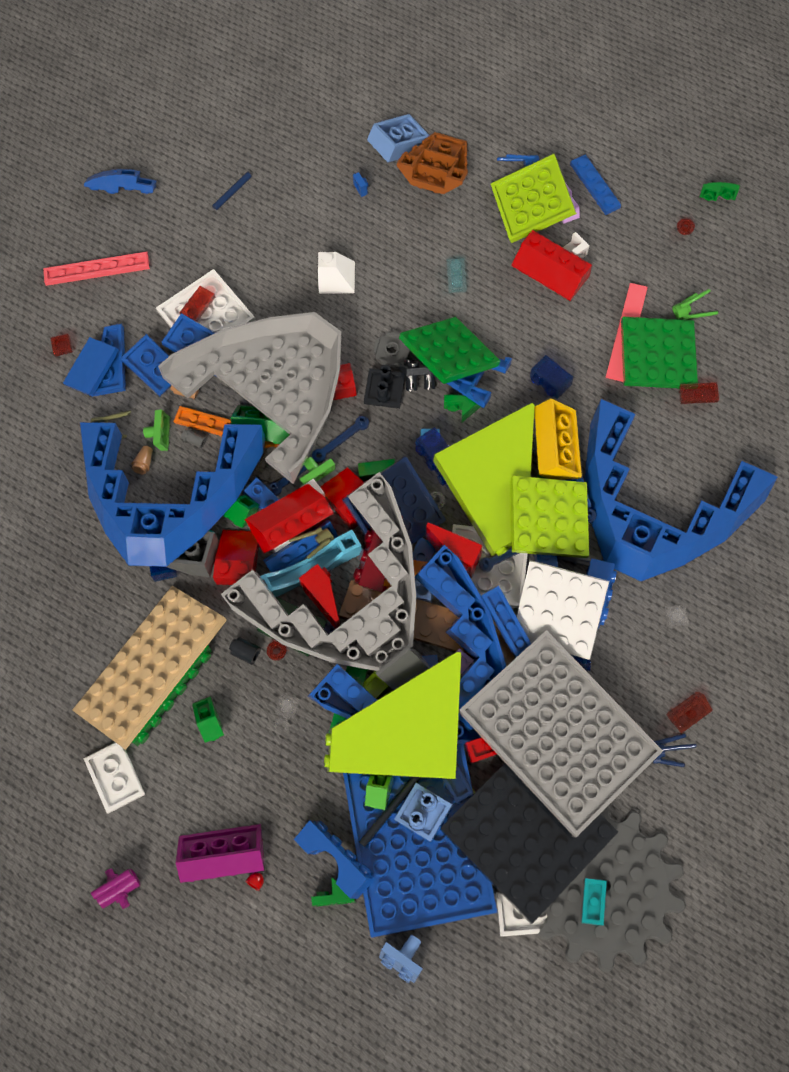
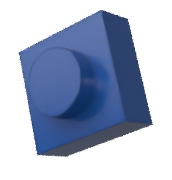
M359 172L353 174V185L361 197L367 195V187H369L365 177L362 178Z

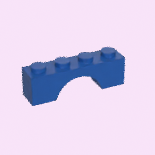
M309 820L294 840L307 854L316 855L323 851L329 852L335 858L338 865L336 884L350 899H358L374 880L370 875L371 871L365 865H360L355 860L357 857L353 852L348 849L345 850L341 846L342 841L335 835H331L327 831L328 827L323 822Z

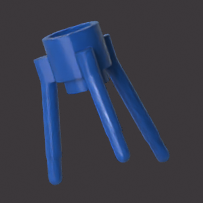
M507 154L506 157H498L497 160L523 161L525 168L539 161V156Z

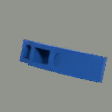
M116 169L103 171L88 177L84 182V187H89L91 190H105L110 194L118 193L121 187H124L125 190L135 189L149 194L154 192L156 180L140 178V171Z

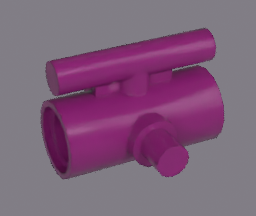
M110 868L105 871L107 882L93 890L91 895L103 909L115 901L120 903L122 909H125L130 905L127 900V894L141 886L140 881L131 868L119 875L115 874L113 869Z

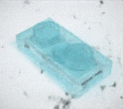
M464 258L446 259L449 293L466 292Z

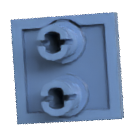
M415 783L394 820L431 842L450 811L452 804Z
M410 935L401 950H396L386 942L379 955V958L382 959L381 963L390 970L392 968L399 972L398 976L407 983L410 981L415 983L423 968L414 963L412 957L419 948L421 941L417 937Z

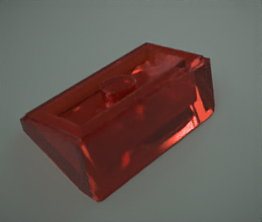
M695 692L666 715L682 734L713 710L705 695Z

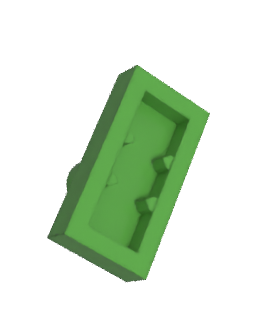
M162 409L155 410L154 426L144 427L143 429L144 437H153V444L161 451L168 450L170 416Z
M309 457L304 463L309 473L300 478V484L303 486L312 479L316 482L335 470V463L332 459H329L318 466L313 457Z

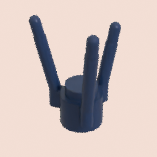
M686 734L654 741L663 752L653 761V764L661 763L684 767V763L661 759V757H665V751L696 748L697 745H661L685 738Z

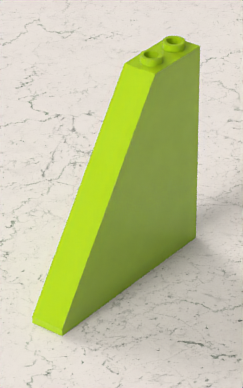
M533 403L434 455L433 461L491 557L496 554L500 556L508 551L507 548L512 546L511 477H531L535 407Z
M461 652L453 653L331 728L330 733H326L325 746H329L328 755L325 754L324 767H327V772L456 779Z

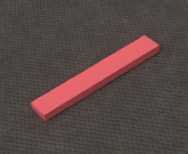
M147 252L43 268L44 282L46 286L146 270L150 269Z
M630 283L621 319L622 317L640 318L648 287ZM620 320L605 378L623 382Z

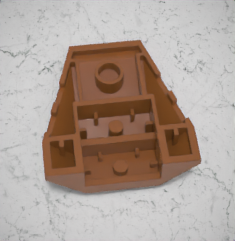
M434 132L422 140V144L413 146L410 152H404L397 162V167L411 185L433 191L434 193L445 194L462 185L467 177V141Z

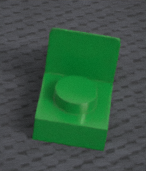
M444 395V409H448L451 412L462 410V423L481 407L463 395Z
M332 877L333 895H329V891L316 892V896L311 897L313 907L356 903L355 899H350L336 884V880Z

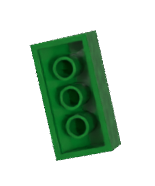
M238 405L231 416V424L262 425L266 437L265 441H271L274 444H281L290 435L254 406Z

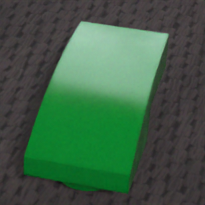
M724 182L703 184L699 197L707 201H717L718 196L726 200H735L740 185Z

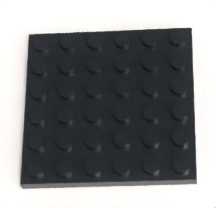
M506 763L440 828L446 837L530 924H533L618 833L599 814L577 837H574Z

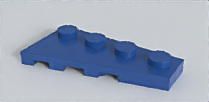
M122 324L104 327L101 342L116 347L119 352L93 396L126 391L125 364L120 359L125 354L124 327Z

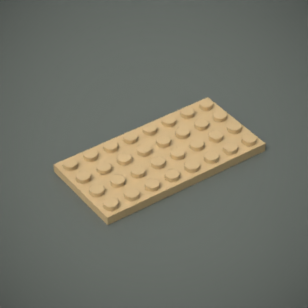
M171 586L74 707L73 711L126 750L227 620L224 616Z

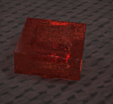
M68 334L50 338L54 356L73 352Z

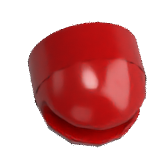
M255 872L249 875L245 882L259 891L264 884V879L261 873Z

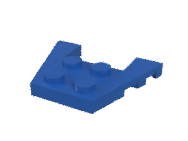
M505 357V360L499 359V366L492 369L506 373L511 365L512 358ZM485 371L446 383L483 408H485L491 398V392L476 387Z

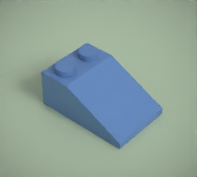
M410 114L374 123L367 140L387 162L398 160L404 152H410L413 146H419L422 140L430 135Z

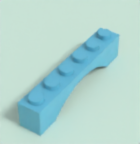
M350 530L335 538L310 559L307 558L293 566L267 573L260 577L273 595L278 597L300 586L299 577L316 564L321 569L325 567L329 571L360 555L362 547L353 530Z

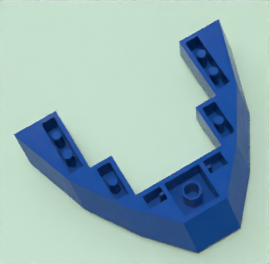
M601 399L590 424L584 476L591 509L596 512V519L591 524L603 560L615 564V570L638 581H644L681 567L725 542L765 502L778 478L771 473L741 461L720 507L717 508L701 500L685 533L615 501L630 468L615 462L614 459L633 423L635 414Z
M80 422L89 499L105 534L129 566L167 567L199 541L238 499L263 455L266 440L262 425L224 424L216 471L196 472L190 504L124 503L129 482L123 470H114L122 434L116 423Z
M443 545L416 574L415 579L458 617L447 629L446 633L474 658L473 662L460 675V710L506 667V663L489 609L460 559ZM338 664L327 673L308 695L310 699L324 709L344 718H349L377 701ZM459 713L457 744H465V742L480 738L481 736Z

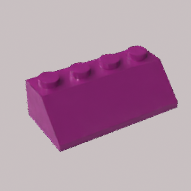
M261 824L179 836L176 867L180 883L264 871Z

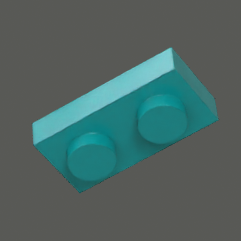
M584 879L581 923L604 925L607 881Z

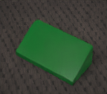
M395 459L358 463L359 478L362 481L371 479L377 473H381L394 464Z

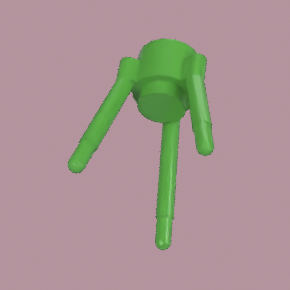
M707 289L700 294L694 293L682 302L672 306L676 318L688 320L717 315L718 311L689 315V312H691L689 304L710 293L711 290Z

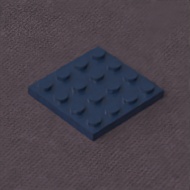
M406 456L381 472V475L393 490L411 545L426 535V525L428 522L439 526L446 521ZM347 495L342 501L366 535V532L370 531L371 526L350 501L349 495Z

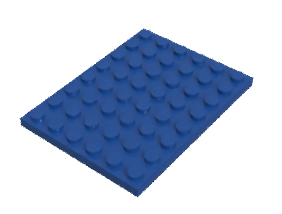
M458 744L456 761L472 789L463 744ZM343 773L358 863L365 865L371 871L370 875L374 878L373 882L363 892L371 938L498 913L492 883L440 830L472 796L455 804L442 778L422 777L417 784L452 804L433 840L429 842L394 820L407 799V795L371 841L364 847L359 843L360 839L384 810L365 806L366 786L371 774ZM394 776L387 806L410 780L411 776Z

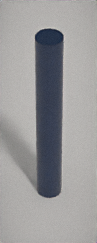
M246 172L212 207L218 210L252 177L251 174Z

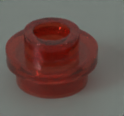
M681 219L677 223V230L682 235H689L694 231L695 225L690 219Z
M278 641L271 642L267 647V655L274 661H279L286 655L285 645ZM279 648L280 653L274 654L273 650Z

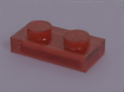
M199 286L179 313L197 322L216 298L215 294Z
M717 382L680 384L679 386L681 404L715 403L719 401Z

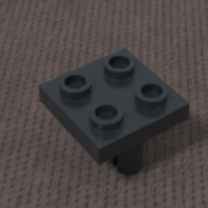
M405 358L404 361H398L399 369L406 375L407 391H412V389L414 391L418 390L417 375H424V389H436L435 375L420 360Z
M382 365L380 370L369 368L364 404L400 409L405 374L403 372L391 371L388 365Z

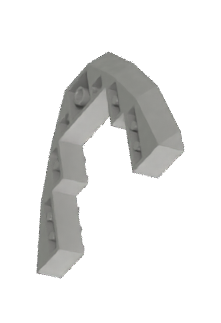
M380 472L351 493L348 498L383 542L371 551L368 556L391 584L390 588L329 635L304 604L288 615L254 570H251L221 593L230 608L281 644L332 663L378 671L405 648L413 647L416 587L412 545L393 490Z

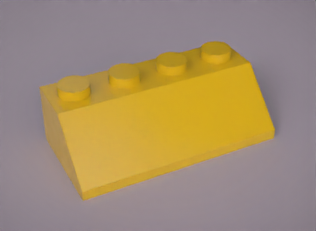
M552 398L535 406L534 419L539 475L555 480L582 478L576 410Z

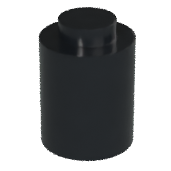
M238 637L232 640L229 650H231V655L253 665L260 654L261 647Z

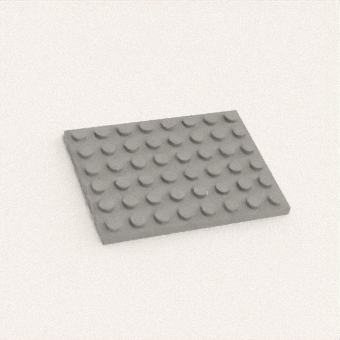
M547 630L459 710L462 717L574 837H577L663 752Z

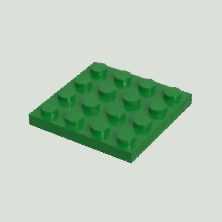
M456 317L401 332L399 339L443 384L498 367L500 364V360Z
M622 317L623 386L696 389L698 387L693 320Z

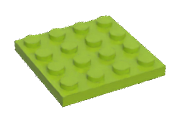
M555 154L491 183L511 243L527 237L532 230L538 232L577 214Z
M512 476V552L588 558L587 483Z

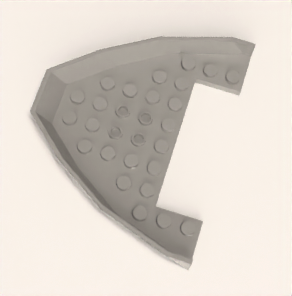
M316 312L269 317L223 329L171 354L158 367L163 379L187 398L192 396L214 375L290 434L265 460L294 484L331 411L340 372L341 331Z

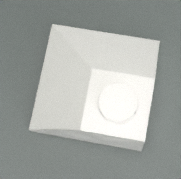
M319 252V294L354 293L355 261L337 252Z

